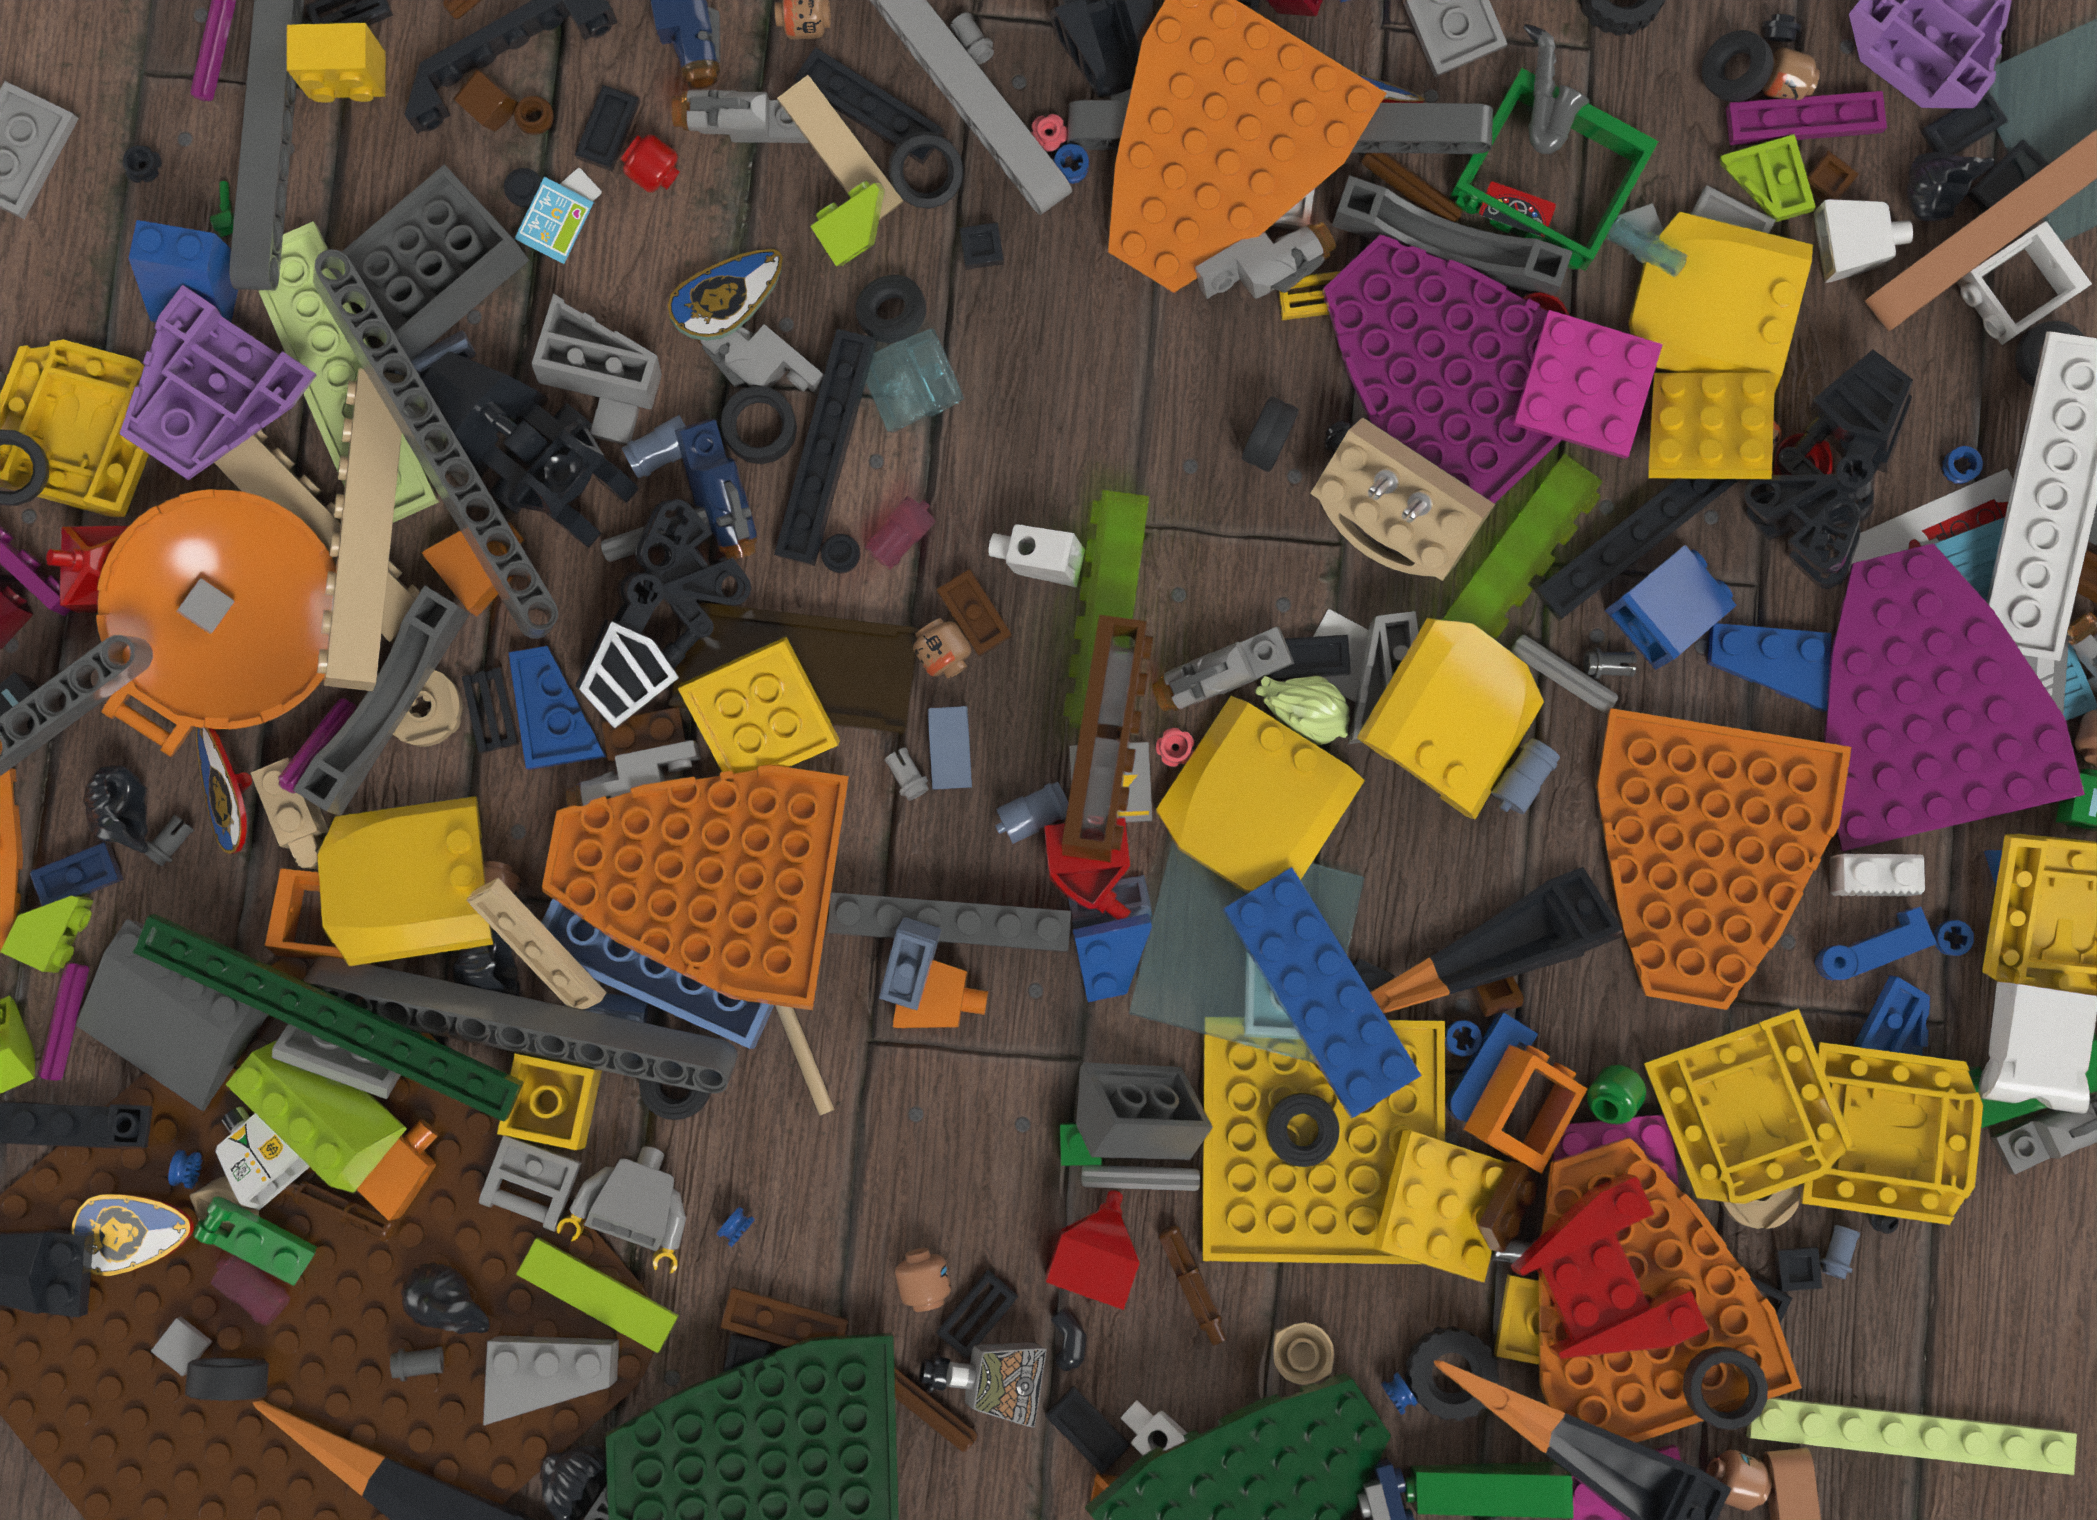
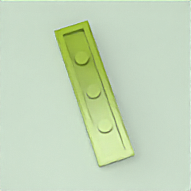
M540 1237L534 1241L516 1274L656 1353L660 1352L679 1317L673 1311Z

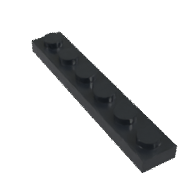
M840 329L836 330L774 555L777 557L811 566L816 564L876 348L877 340L873 337Z
M1676 479L1535 590L1536 594L1557 620L1560 621L1740 479Z

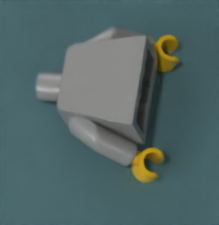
M642 1147L637 1162L620 1159L616 1167H604L582 1184L570 1206L571 1215L564 1217L559 1222L557 1233L559 1234L562 1231L566 1222H571L577 1228V1232L571 1240L574 1241L582 1234L584 1226L655 1250L656 1252L652 1257L655 1271L657 1270V1263L660 1258L670 1257L672 1262L669 1272L673 1273L677 1268V1258L674 1250L680 1246L686 1215L681 1195L677 1190L673 1189L674 1177L659 1171L664 1154L656 1148Z

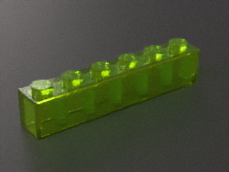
M1564 454L1556 462L1441 620L1473 623L1486 634L1497 639L1510 621L1505 617V614L1513 604L1519 608L1533 589L1527 584L1535 573L1542 577L1554 562L1555 557L1550 553L1559 542L1565 546L1578 529V526L1573 522L1582 511L1587 515L1598 502L1601 495L1596 490L1603 481Z
M1102 490L1101 501L1093 500L1090 523L1098 524L1096 539L1088 538L1085 562H1091L1092 569L1090 578L1082 577L1079 599L1087 601L1085 616L1077 615L1074 639H1081L1082 641L1080 655L1072 654L1069 677L1076 678L1074 693H1066L1063 716L1071 717L1070 727L1081 729L1099 615L1133 619L1149 496ZM1121 640L1114 644L1112 652L1115 657L1122 660L1127 659L1129 641Z

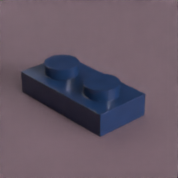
M106 842L30 872L42 906L71 895L82 897L124 880L111 844Z
M1388 1458L1380 1459L1374 1465V1474L1379 1483L1382 1484L1390 1519L1414 1520L1411 1508L1404 1509L1400 1493L1406 1492L1405 1481L1400 1467L1393 1469V1465Z

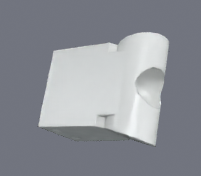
M1997 982L1988 1053L1990 1060L1986 1064L1979 1081L1978 1093L1980 1098L2008 1103H2018L2035 1098L2049 1109L2080 1114L2086 1113L2089 1108L2090 1095L2085 1073L2089 1069L2097 1016V996Z

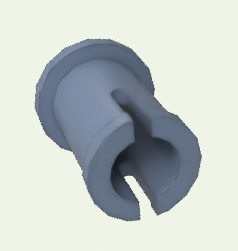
M1839 1225L1834 1226L1833 1236L1825 1259H1820V1263L1823 1264L1821 1272L1843 1280L1846 1279L1847 1273L1852 1274L1853 1269L1849 1266L1857 1240L1860 1237L1859 1232Z

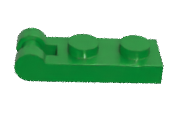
M218 1196L212 1199L207 1207L208 1215L205 1219L198 1221L192 1233L200 1242L209 1245L214 1244L293 1286L313 1258L317 1246ZM223 1221H229L234 1224L231 1231L220 1227Z

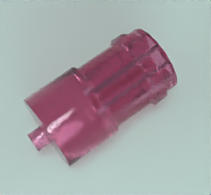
M906 496L887 517L888 520L879 531L868 539V543L864 546L866 551L888 570H891L895 565L898 566L901 562L900 559L914 543L917 544L936 522L926 511L930 506L924 500L918 504L912 498Z
M235 1255L227 1261L221 1259L215 1266L219 1270L212 1278L211 1285L230 1301L240 1305L253 1316L252 1319L256 1323L260 1322L264 1327L269 1325L290 1301L286 1291L282 1287L278 1288L262 1274V1270Z

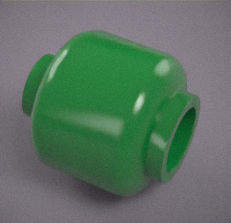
M1610 1065L1600 1071L1589 1087L1587 1102L1591 1111L1601 1121L1613 1125H1623L1631 1121L1645 1101L1647 1089L1642 1078L1632 1069L1622 1065Z

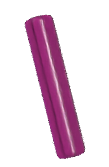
M211 0L190 90L191 95L198 100L211 102L214 99L236 0Z
M342 698L335 703L279 775L278 785L280 788L292 794L296 793L293 789L313 758L340 731L357 709L353 702Z
M66 963L64 966L38 1071V1076L43 1079L58 1081L63 1078L89 968L85 965Z

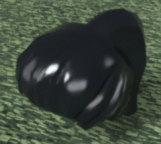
M1932 152L1917 156L1911 164L1909 170L1910 179L1907 185V199L1915 217L1926 222L1942 221L1943 219L1953 217L1954 209L1968 193L1971 182L1994 165V159L1990 157L1956 156L1947 152Z
M110 765L99 768L89 779L83 797L88 827L94 836L99 839L117 842L140 853H145L148 851V846L145 842L148 832L146 825L147 805L145 804L147 788L139 780L138 776L122 765Z
M493 928V945L460 950L459 958L453 965L455 983L520 997V984L517 980L518 973L515 960L511 955L512 948Z
M436 1263L422 1264L419 1268L413 1269L411 1275L407 1277L406 1282L402 1285L403 1311L416 1324L420 1323V1326L454 1331L458 1334L486 1333L490 1329L486 1313L479 1305L473 1302L466 1279L462 1274L458 1273L456 1268L452 1269L450 1266L438 1265Z
M592 1445L581 1446L567 1453L554 1452L545 1458L540 1468L542 1496L547 1508L556 1520H579L586 1513L588 1507L593 1504L601 1484L607 1482V1453L601 1448Z

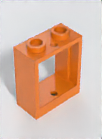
M280 868L265 947L276 956L314 960L317 957L330 956L344 959L337 947L294 942L304 891L320 892L319 872Z
M1509 1044L1463 1129L1518 1163L1525 1164L1527 1167L1542 1174L1587 1088L1574 1081L1576 1076L1574 1071L1557 1062L1554 1063L1553 1067L1549 1065L1547 1061L1550 1056L1530 1045L1524 1051ZM1535 1070L1555 1084L1524 1142L1521 1143L1501 1130Z

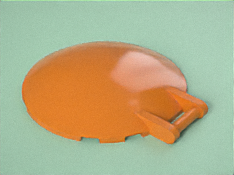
M209 489L181 494L150 508L139 516L118 538L102 568L97 588L99 594L98 615H96L101 642L113 635L138 637L150 644L153 651V659L151 665L144 672L111 695L101 713L111 719L117 717L162 746L160 751L172 757L194 727L229 730L246 728L275 719L303 702L324 679L325 674L317 673L319 650H327L329 637L327 634H321L324 610L331 611L333 596L325 595L328 571L336 572L335 562L332 556H329L328 549L318 535L302 519L278 503L258 495L234 490ZM200 578L235 601L212 634L207 633L176 612ZM128 645L122 653L125 663L128 662L131 656V650ZM130 696H133L175 723L176 727L170 733L125 703Z

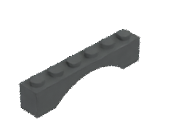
M1352 176L1348 178L1332 224L1333 227L1371 240H1375L1380 234L1398 240L1401 245L1407 247L1415 246L1426 250V254L1446 261L1451 259L1462 263L1498 283L1530 294L1542 292L1555 296L1562 285L1573 252L1538 239L1499 235L1454 223L1416 207L1385 187Z
M427 586L423 587L402 620L390 654L377 676L374 690L368 691L340 731L313 758L293 789L294 792L327 812L339 816L342 815L470 615L468 612Z
M832 892L830 895L827 930L829 934L894 939L902 919L910 918L940 928L941 934L938 942L1068 953L1071 911Z

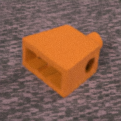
M509 522L508 525L521 544L525 541L524 538ZM461 531L422 552L423 556L465 608L476 617L498 595ZM491 541L486 544L488 551L495 556H503L507 553L506 547L498 541ZM515 575L507 578L508 583Z
M933 960L918 1010L896 1004L892 1027H959L961 1011L985 1015L988 991L965 988L967 971Z
M420 1119L407 1134L404 1132L357 1188L388 1221L399 1219L405 1213L436 1167V1162L424 1150L436 1139L438 1133L423 1119Z

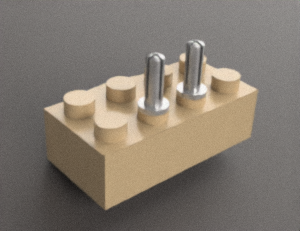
M1364 418L1360 419L1348 430L1310 493L1320 500L1326 514L1339 532L1363 554L1394 570L1420 576H1436L1442 581L1455 567L1495 506L1494 503ZM1351 521L1356 523L1376 541L1398 551L1407 558L1388 552L1365 537Z

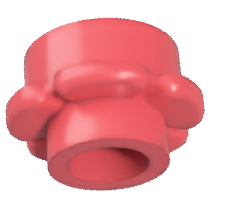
M1049 114L1048 117L1042 115L1033 121V131L1031 134L1045 151H1055L1066 142L1068 128L1063 125V119L1058 115ZM1047 129H1051L1053 133L1051 135H1047L1045 131Z
M1178 728L1167 729L1164 731L1163 737H1160L1156 742V752L1158 755H1161L1162 762L1168 766L1176 767L1180 763L1186 764L1194 752L1192 750L1194 746L1193 737L1188 732H1182ZM1173 744L1179 745L1178 751L1172 750Z

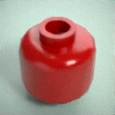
M648 134L644 138L637 135L620 159L625 163L623 166L625 176L649 193L657 191L660 186L668 190L680 173L675 168L678 162L677 152L652 134Z

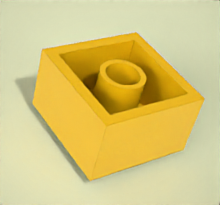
M366 23L287 25V71L308 98L316 102L329 103L333 102L335 98H350L354 101L367 102L373 100V97H385V51Z
M523 1053L515 1054L510 1075L524 1081L509 1118L505 1122L500 1120L497 1134L573 1150L585 1148L602 1070Z

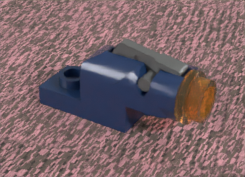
M651 0L656 31L662 45L673 44L680 60L682 77L687 80L688 86L691 88H706L718 82L717 75L720 72L719 63L721 62L719 11L708 7L706 0Z
M707 419L675 430L695 504L705 508L709 525L717 539L719 550L725 553L726 559L733 558L734 560L754 554L756 552L755 543L758 541L755 524L746 493L742 487L736 462L734 459L726 457L716 420Z

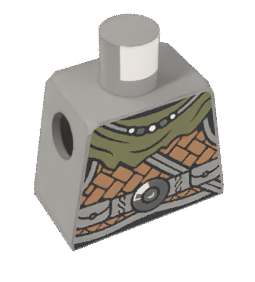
M1034 1342L975 1345L972 1349L970 1364L949 1363L946 1375L947 1387L966 1389L965 1404L976 1411L1028 1427H1035L1047 1349Z

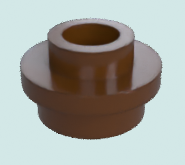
M528 96L517 104L514 118L516 124L523 132L530 135H539L550 128L553 123L554 113L552 107L544 98ZM533 112L541 113L540 119L535 122L528 120L529 115Z

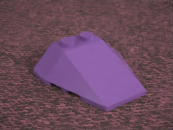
M1859 0L1849 13L1860 61L1921 108H1974L1995 81L1996 71H1994L1996 58L2000 55L2002 44H1999L2001 33L2007 25L2012 0Z
M182 285L158 316L155 325L156 333L150 351L146 352L143 361L145 366L138 387L135 386L120 435L187 480H190L294 407L317 375L283 351L280 355L223 318L214 305Z

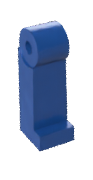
M1911 907L1896 913L1900 925L1848 946L1835 945L1824 947L1815 958L1817 972L1828 980H1845L1937 944L1922 908Z
M1505 1013L1496 1014L1482 1038L1480 1048L1472 1054L1448 1094L1446 1105L1449 1114L1455 1119L1467 1122L1509 1044L1515 1047L1518 1044L1522 1047L1531 1046L1538 1033Z

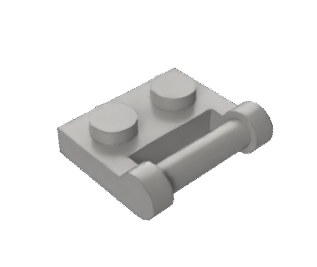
M503 1135L481 1192L479 1204L490 1208L493 1205L542 1222L544 1223L543 1228L555 1232L563 1217L564 1208L582 1162L518 1138ZM502 1179L553 1197L550 1207L500 1190Z

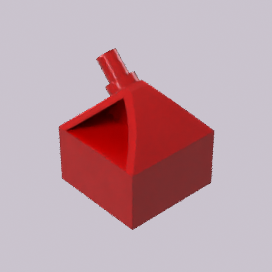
M129 526L61 527V550L49 549L46 555L48 565L61 566L60 606L77 613L98 612L99 590L97 588L102 568L114 544Z
M1125 817L1118 818L1117 825L1124 826L1121 850L1113 849L1111 862L1062 855V839L1065 824L1044 826L1049 879L1068 898L1089 910L1097 909L1102 914L1106 911L1116 920L1127 918L1131 911L1116 899L1117 894L1112 891L1130 867ZM1091 828L1084 832L1082 839L1104 842L1105 834L1099 829Z
M1109 1191L1105 1203L1100 1205L1099 1210L1061 1229L1045 1274V1281L1048 1284L1124 1310L1140 1262L1122 1219L1123 1212L1120 1206L1123 1195L1119 1191Z

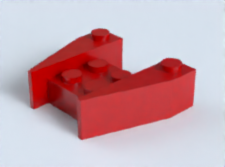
M1624 1173L1587 1191L1510 1265L1512 1270L1521 1276L1537 1269L1568 1335V1338L1549 1346L1550 1352L1560 1359L1673 1347L1709 1330L1690 1290L1677 1286L1647 1300L1615 1234L1655 1214L1638 1177L1635 1175Z

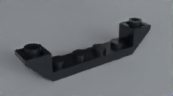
M532 0L420 62L404 115L417 134L422 131H432L438 128L445 118L451 116L437 92L438 88L456 84L465 73L476 67L484 68L495 61L496 56L509 49L521 48L528 43L530 37L543 30L555 29L568 16L573 20L584 41L591 37L598 38L610 31L612 25L618 23L609 2L606 0Z
M0 1102V1144L107 1149L148 1148L153 1107L110 1104V1107Z

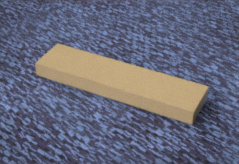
M809 75L777 98L778 103L847 193L864 181H868L870 185L873 183L882 184L885 193L879 220L903 203L902 198Z
M499 878L472 891L467 898L468 903L567 1007L585 1010L602 1001L607 992Z

